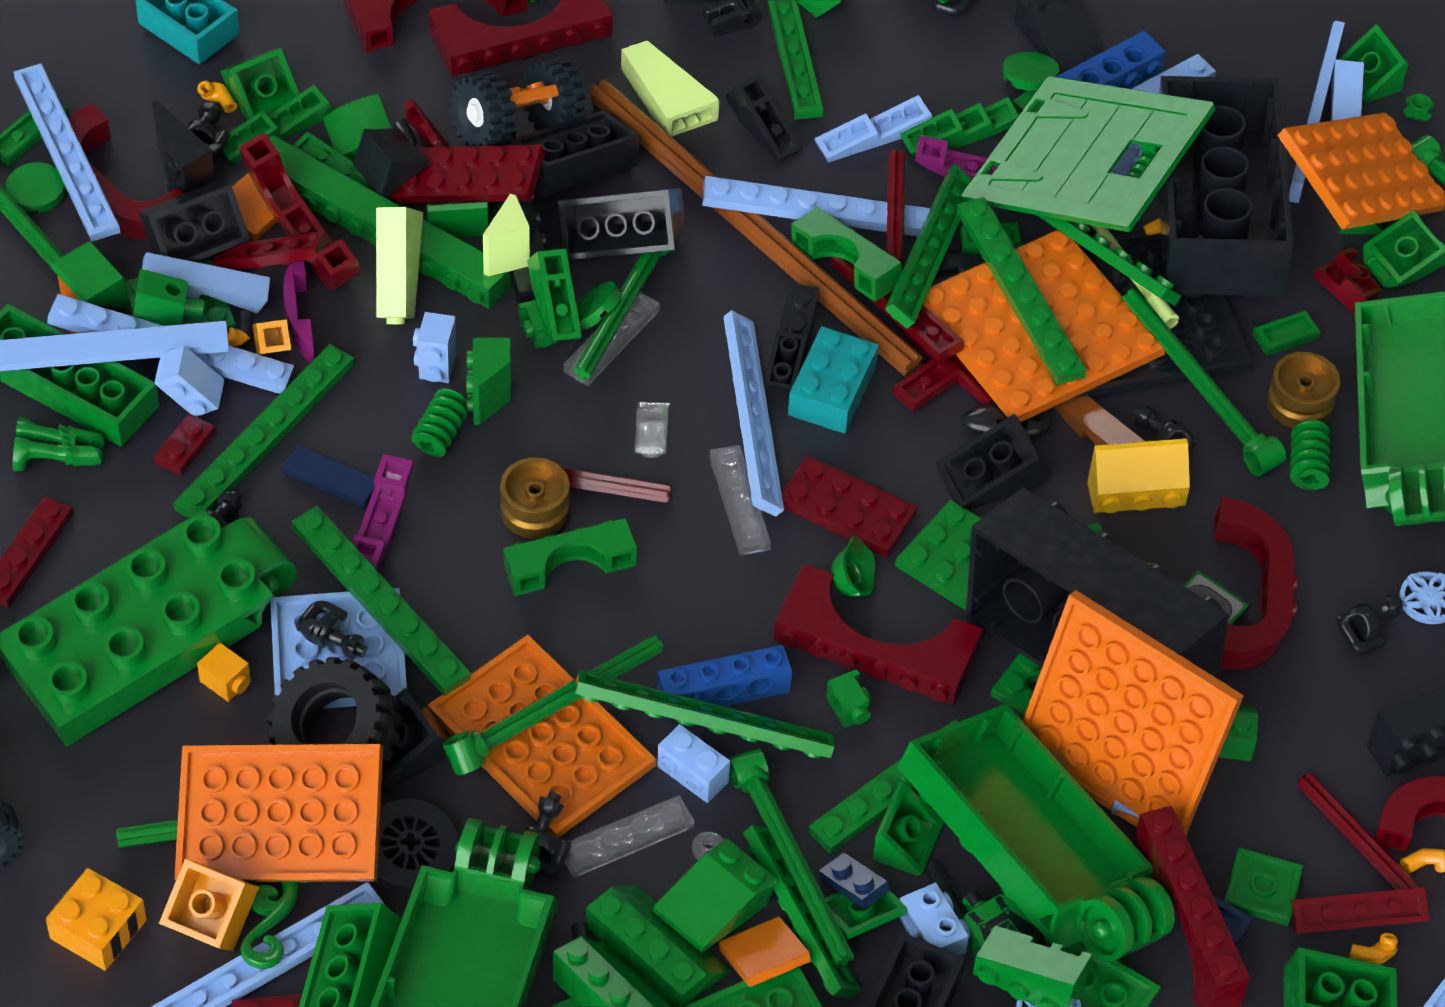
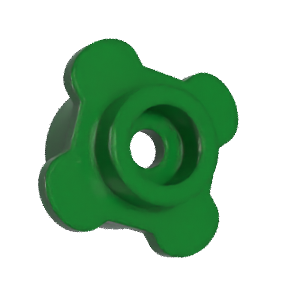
M1416 93L1406 98L1407 108L1403 110L1404 116L1422 121H1429L1431 119L1430 110L1433 109L1434 103L1427 95Z

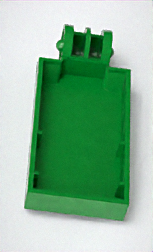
M1445 291L1356 302L1360 465L1367 509L1383 507L1393 515L1396 527L1445 521Z
M205 509L0 632V659L67 748L197 667V663L219 642L228 648L260 628L262 613L266 605L270 604V600L273 597H281L286 593L296 578L297 569L257 519L252 517L240 518L220 528L219 522L209 516Z
M1007 704L910 741L898 769L914 786L920 798L931 806L955 833L961 845L968 852L972 853L996 880L1002 892L1016 903L1043 934L1046 943L1050 947L1053 943L1063 945V952L1071 954L1078 951L1083 943L1098 959L1109 962L1166 937L1172 931L1175 922L1174 908L1165 889L1154 879H1151L1153 865Z
M469 818L463 829L460 841L455 845L456 860L453 872L421 865L370 1007H525L560 901L555 896L530 891L534 875L541 867L539 860L541 834L525 831L521 835L510 832L509 826L500 825L496 829L485 826V821Z

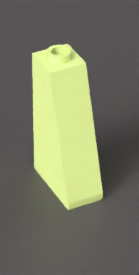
M649 41L621 49V70L657 125L671 137L718 120L719 99Z
M407 207L376 208L377 317L386 319V324H405V319L415 318L423 212Z

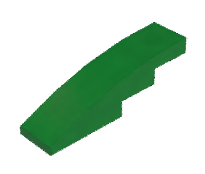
M1006 97L986 108H983L981 103H978L957 114L952 109L947 110L900 133V136L911 156L916 157L920 135L948 141L947 149L951 150L1010 129L1019 115L1009 97Z

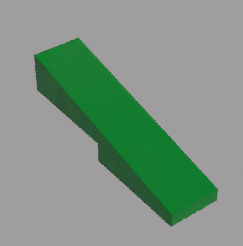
M312 85L269 115L262 110L229 132L230 138L222 153L231 164L242 160L239 146L264 132L268 138L272 135L281 140L289 138L322 122L323 117L333 111L331 105L318 88Z

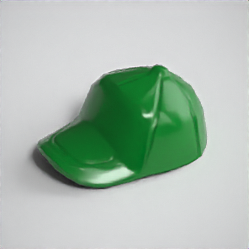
M854 535L847 547L836 556L831 564L833 587L847 597H862L871 594L874 584L875 558L869 548Z

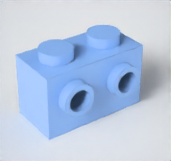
M425 312L421 328H416L414 331L413 346L417 347L414 355V365L419 368V379L449 383L457 356L455 316Z
M183 345L161 354L154 384L191 415L198 417L219 408L225 380Z
M679 724L658 745L657 767L707 804L729 783L730 760Z
M936 882L900 897V901L907 907L908 913L899 918L910 936L958 955L966 953L968 938H970L968 926L963 919L959 920L953 911L951 898L946 892L942 893Z

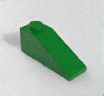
M566 249L536 252L527 260L532 290L551 342L581 339L582 334Z

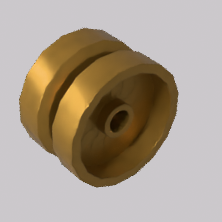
M1312 352L1288 354L1277 362L1273 371L1271 385L1267 394V408L1274 419L1292 429L1297 424L1308 420H1318L1326 423L1330 419L1340 388V374L1334 364L1321 355Z
M535 457L519 460L507 468L502 475L500 484V509L503 522L512 533L523 538L541 539L547 535H554L564 527L568 521L570 511V482L567 473L557 463L545 458Z

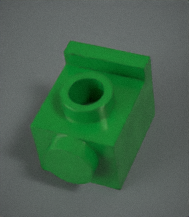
M537 301L520 303L519 325L520 328L523 327L526 338L531 337L535 349L559 343V341L551 342Z
M857 669L828 680L826 699L844 728L854 724H863L871 717V712L869 711L871 698L867 689L859 685L860 673Z

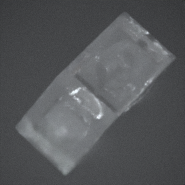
M639 402L636 418L635 453H642V456L647 458L660 457L661 453L667 452L670 403Z

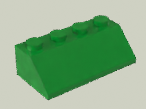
M636 884L610 887L586 907L588 930L603 944L608 945L672 1007H683L700 1000L730 974V970L710 951L705 950L701 953L652 911L656 902Z
M382 903L326 906L299 1007H370L402 918Z
M580 936L553 951V981L580 1007H672L606 944Z

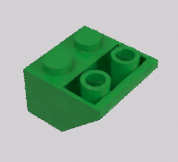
M473 338V350H467V369H473L467 372V393H473L467 394V412H473L474 425H480L511 401L510 338Z

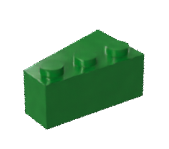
M994 926L976 955L972 974L977 976L982 982L988 985H995L1008 992L1013 998L1019 1001H1026L1036 1007H1074L1084 990L1092 954L1082 951L1080 956L1063 952V945L1053 943L1049 948L1033 943L1035 941L1033 936Z

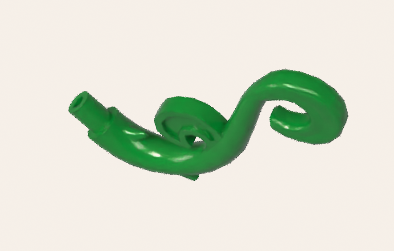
M281 882L283 895L278 901H271L278 898V891L271 885L258 886L259 889L251 908L257 914L266 917L248 933L241 945V956L249 966L257 969H268L280 963L284 955V947L276 937L269 934L264 936L263 943L270 947V950L264 953L254 951L252 944L287 917L298 899L299 883L306 884L307 882Z

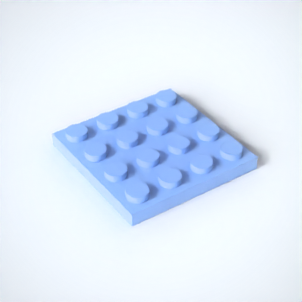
M393 588L400 595V589ZM350 592L273 597L270 600L275 695H280L283 690L280 685L285 679L290 681L295 676L293 671L300 666L305 669L309 668L310 661L320 659L326 663L328 657H338L342 661L348 659L339 646L330 642L327 647L321 648L306 640L301 632L297 631L296 624L299 617L315 601H327L348 612V617L341 624L338 632L344 635L358 634L364 637V645L368 647L367 652L363 658L357 656L353 661L357 662L360 666H364L391 689L390 694L394 697L404 688L407 689L403 650ZM320 613L316 618H322L324 614ZM341 698L329 703L323 709L356 706L353 698Z

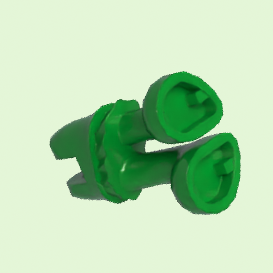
M19 417L13 448V472L24 471L28 461L36 458L63 461L66 466L73 465V467L100 465L103 458V452L100 449L104 447L105 436L102 433L75 428L69 424L67 428L59 423L58 429L34 424L27 418ZM35 441L56 442V443H60V445L48 444V443H41V442H35Z

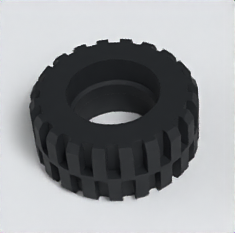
M328 657L326 663L316 659L309 662V668L307 669L300 666L293 671L295 676L290 681L285 679L280 687L283 690L279 696L274 695L271 701L274 710L269 712L267 717V723L272 726V729L267 732L270 743L273 745H313L312 728L320 711L337 699L353 698L357 707L356 723L351 734L341 744H381L383 746V761L385 759L390 761L394 754L391 751V747L393 744L397 745L400 738L396 727L401 726V715L395 711L398 710L399 705L396 697L390 694L391 689L367 668L360 666L357 662L350 659L342 661L338 657Z

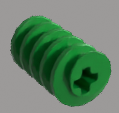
M442 388L437 390L428 408L423 413V417L419 420L418 426L414 429L413 435H411L412 443L418 449L438 458L446 454L452 439L457 435V430L462 426V421L468 416L465 409L466 400L463 395L451 389Z
M1303 421L1297 424L1291 432L1290 479L1301 489L1310 491L1320 490L1329 484L1330 429L1321 421Z

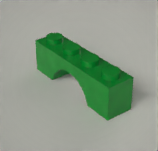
M818 207L791 223L792 242L812 260L822 257H838L851 262L854 265L855 289L873 301L877 302L894 290L901 274V262L896 257L877 247L873 242L856 233L852 228H848Z
M625 518L615 521L608 520L599 525L576 528L570 532L547 535L538 540L515 543L510 547L503 548L504 569L514 596L545 589L546 580L551 571L564 562L573 560L587 561L597 565L605 573L636 566L637 547Z

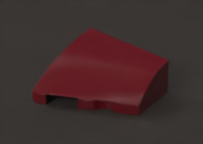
M412 99L406 100L404 102L406 120L423 138L424 147H451L418 104Z
M1352 246L1340 251L1333 261L1319 266L1312 276L1355 314L1356 302L1375 300L1382 290L1371 277L1368 267L1357 263L1355 257L1358 251Z

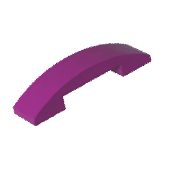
M921 135L918 139L915 161L941 176L945 177L947 171L956 164L972 179L988 159L986 157L948 150V141ZM993 166L988 175H992L997 167Z
M304 261L292 262L288 264L284 277L285 318L287 319L290 337L297 350L308 362H312L314 360L311 319L298 320L295 294L297 292H307Z
M383 454L374 478L375 487L358 535L354 534L352 544L376 570L379 568L394 535L414 465L412 460Z

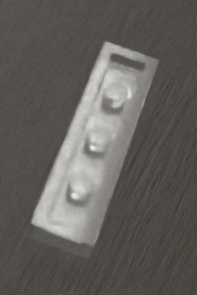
M640 292L591 377L580 380L578 379L579 375L573 373V370L595 332L563 364V372L589 386L660 311V303Z
M740 445L710 450L709 458L740 556L770 550L771 541L761 510L753 506L751 500L748 470Z
M680 795L568 841L571 843V848L565 863L573 878L694 828V819Z

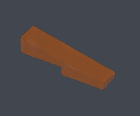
M1088 395L1069 399L1054 407L1081 439L1088 436L1096 446L1145 442Z

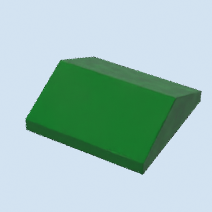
M891 891L887 892L865 910L839 892L825 898L845 939H851L908 913L907 907Z

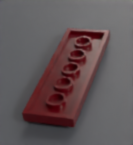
M542 145L417 148L429 162V165L386 199L394 203L506 201L508 196L513 194L516 195L518 201H532L546 151Z

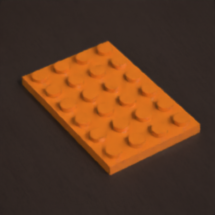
M1386 112L1287 127L1277 135L1342 230L1401 219L1413 210L1418 215H1424L1445 209V193L1443 189L1432 179L1428 173L1427 166L1412 153L1411 143L1402 136L1396 127V122Z
M526 635L472 673L471 680L446 696L442 694L427 706L441 726L451 736L470 730L480 733L574 679L529 635ZM580 698L488 750L489 755L485 758L486 762L482 765L536 821L539 817L538 802L540 796L547 798L549 791L561 795L559 803L565 807L560 815L551 820L547 830L549 834L560 838L656 767V758L598 702H590Z
M381 744L182 746L174 880H177L184 860L188 859L200 862L246 882L377 881L383 746Z

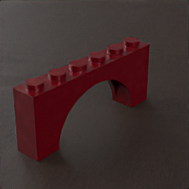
M345 0V7L366 52L394 45L393 24L396 18L407 7L420 0ZM482 0L491 5L500 17L528 11L527 0Z
M561 0L560 4L547 16L529 24L512 27L491 26L477 22L466 16L457 7L456 3L428 10L429 31L451 77L600 39L613 33V14L605 0Z
M803 564L775 620L773 640L779 641L784 646L795 647L809 652L814 657L825 658L839 663L844 668L857 669L869 674L874 679L885 680L899 685L904 690L915 691L929 696L937 702L954 705L980 648L983 628L953 618L941 633L923 642L896 645L872 640L850 628L835 611L830 598L833 574Z
M1168 806L1141 813L1133 844L1153 865L1151 879L1158 880L1164 887L1181 921L1192 961L1194 976L1193 1000L1196 1006L1241 1007L1250 979L1249 974L1173 807Z

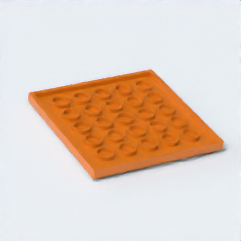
M1059 230L1016 248V251L1086 368L1085 378L1056 385L986 262L931 286L923 303L926 308L964 341V350L956 354L957 357L1007 418L1015 414L1021 422L1165 355L1162 346L1123 302L1120 293L1076 242Z
M1075 590L1068 596L1026 710L1023 723L1092 799L1112 811L1113 804L1117 800L1139 816L1141 813L1172 806L1186 836L1244 695ZM1113 811V813L1137 828L1138 817L1122 811Z

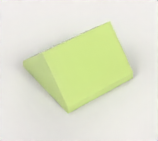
M510 194L483 234L484 275L487 276L528 267L527 260L530 258L529 224L516 195Z

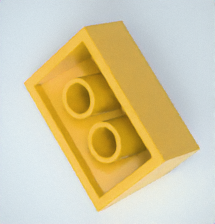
M1187 438L1094 446L1087 482L1094 513H1115L1127 510L1144 511L1152 508L1186 506L1190 489Z

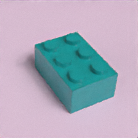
M135 0L138 23L199 65L240 34L238 10L224 0Z
M821 326L790 391L788 416L846 434L876 369L879 344Z

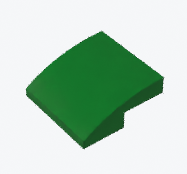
M378 94L347 103L323 117V123L332 148L350 160H355L364 129H391Z

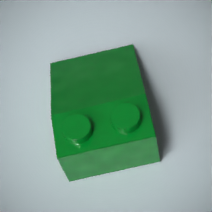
M727 838L705 853L653 906L652 911L702 953L766 908L777 878Z

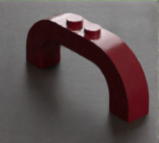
M92 103L83 106L68 117L86 157L94 148L111 139L108 119ZM89 162L119 224L120 233L118 234L137 240H147L138 212L183 194L176 188L166 195L151 201L129 199L120 193Z
M265 132L239 146L242 159L252 181L268 209L287 236L325 231L296 191L285 171L280 153ZM326 233L329 239L326 247L316 253V260L306 261V263L322 284L333 291L359 276L360 269L357 259L344 241L340 239L334 243Z
M1222 497L1214 514L1213 540L1235 544L1246 549L1255 557L1261 570L1259 622L1250 626L1227 624L1221 669L1242 670L1266 662L1278 650L1292 618L1296 615L1298 600L1293 599V593L1297 588L1298 574H1294L1293 547L1286 532L1279 523L1254 505Z
M1428 776L1412 780L1398 788L1389 797L1381 813L1374 836L1375 840L1383 848L1406 853L1412 837L1413 827L1418 821L1431 816L1445 817V776Z

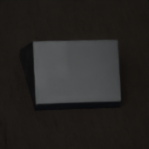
M399 128L364 129L353 165L376 193L387 198L426 168L429 162Z

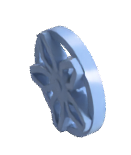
M1418 572L1410 574L1405 579L1399 592V598L1402 600V608L1407 615L1425 624L1445 622V614L1440 615L1441 607L1445 608V600L1443 599L1445 598V574L1440 572L1438 574L1434 572ZM1436 582H1438V583H1440V586H1439V587H1435V586H1433V584H1435ZM1409 586L1413 593L1406 597L1405 590ZM1413 608L1423 609L1426 615L1417 612Z

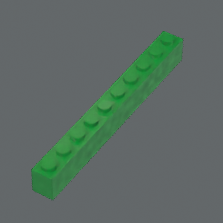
M272 135L269 139L280 153L285 171L307 207L323 215L328 221L346 228L351 234L369 241L376 247V208L401 206ZM423 219L419 258L420 272L425 276H431L440 281L448 289L456 290L463 294L473 303L490 309L510 288V271L493 276L484 275L483 252Z

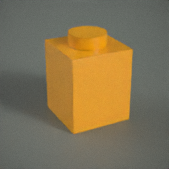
M287 319L252 324L257 354L291 350Z
M220 642L197 663L200 682L227 702L237 694H242L251 682L249 663Z

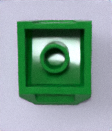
M1413 210L1364 244V265L1368 267L1384 288L1399 287L1421 279L1444 266L1445 245L1439 242L1422 222L1420 216Z

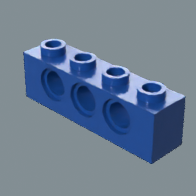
M1142 31L1056 77L1132 89L1140 82L1150 77H1155L1162 71L1166 51L1149 34Z
M778 645L657 671V689L721 706H729L790 693L792 669L784 646Z

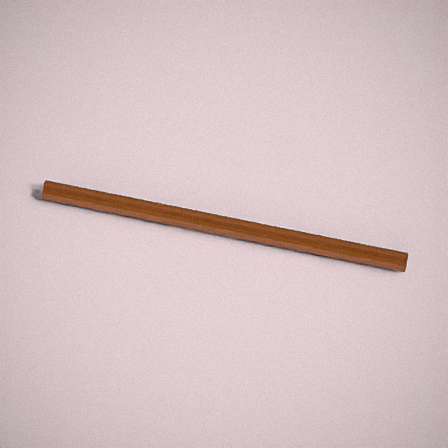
M602 79L599 85L594 84L589 91L592 94L589 100L640 136L639 144L703 199L705 176H717L606 79ZM712 207L797 283L819 288L818 301L861 339L879 344L878 354L904 377L909 376L913 371L918 370L923 363L920 361L923 356L761 214Z

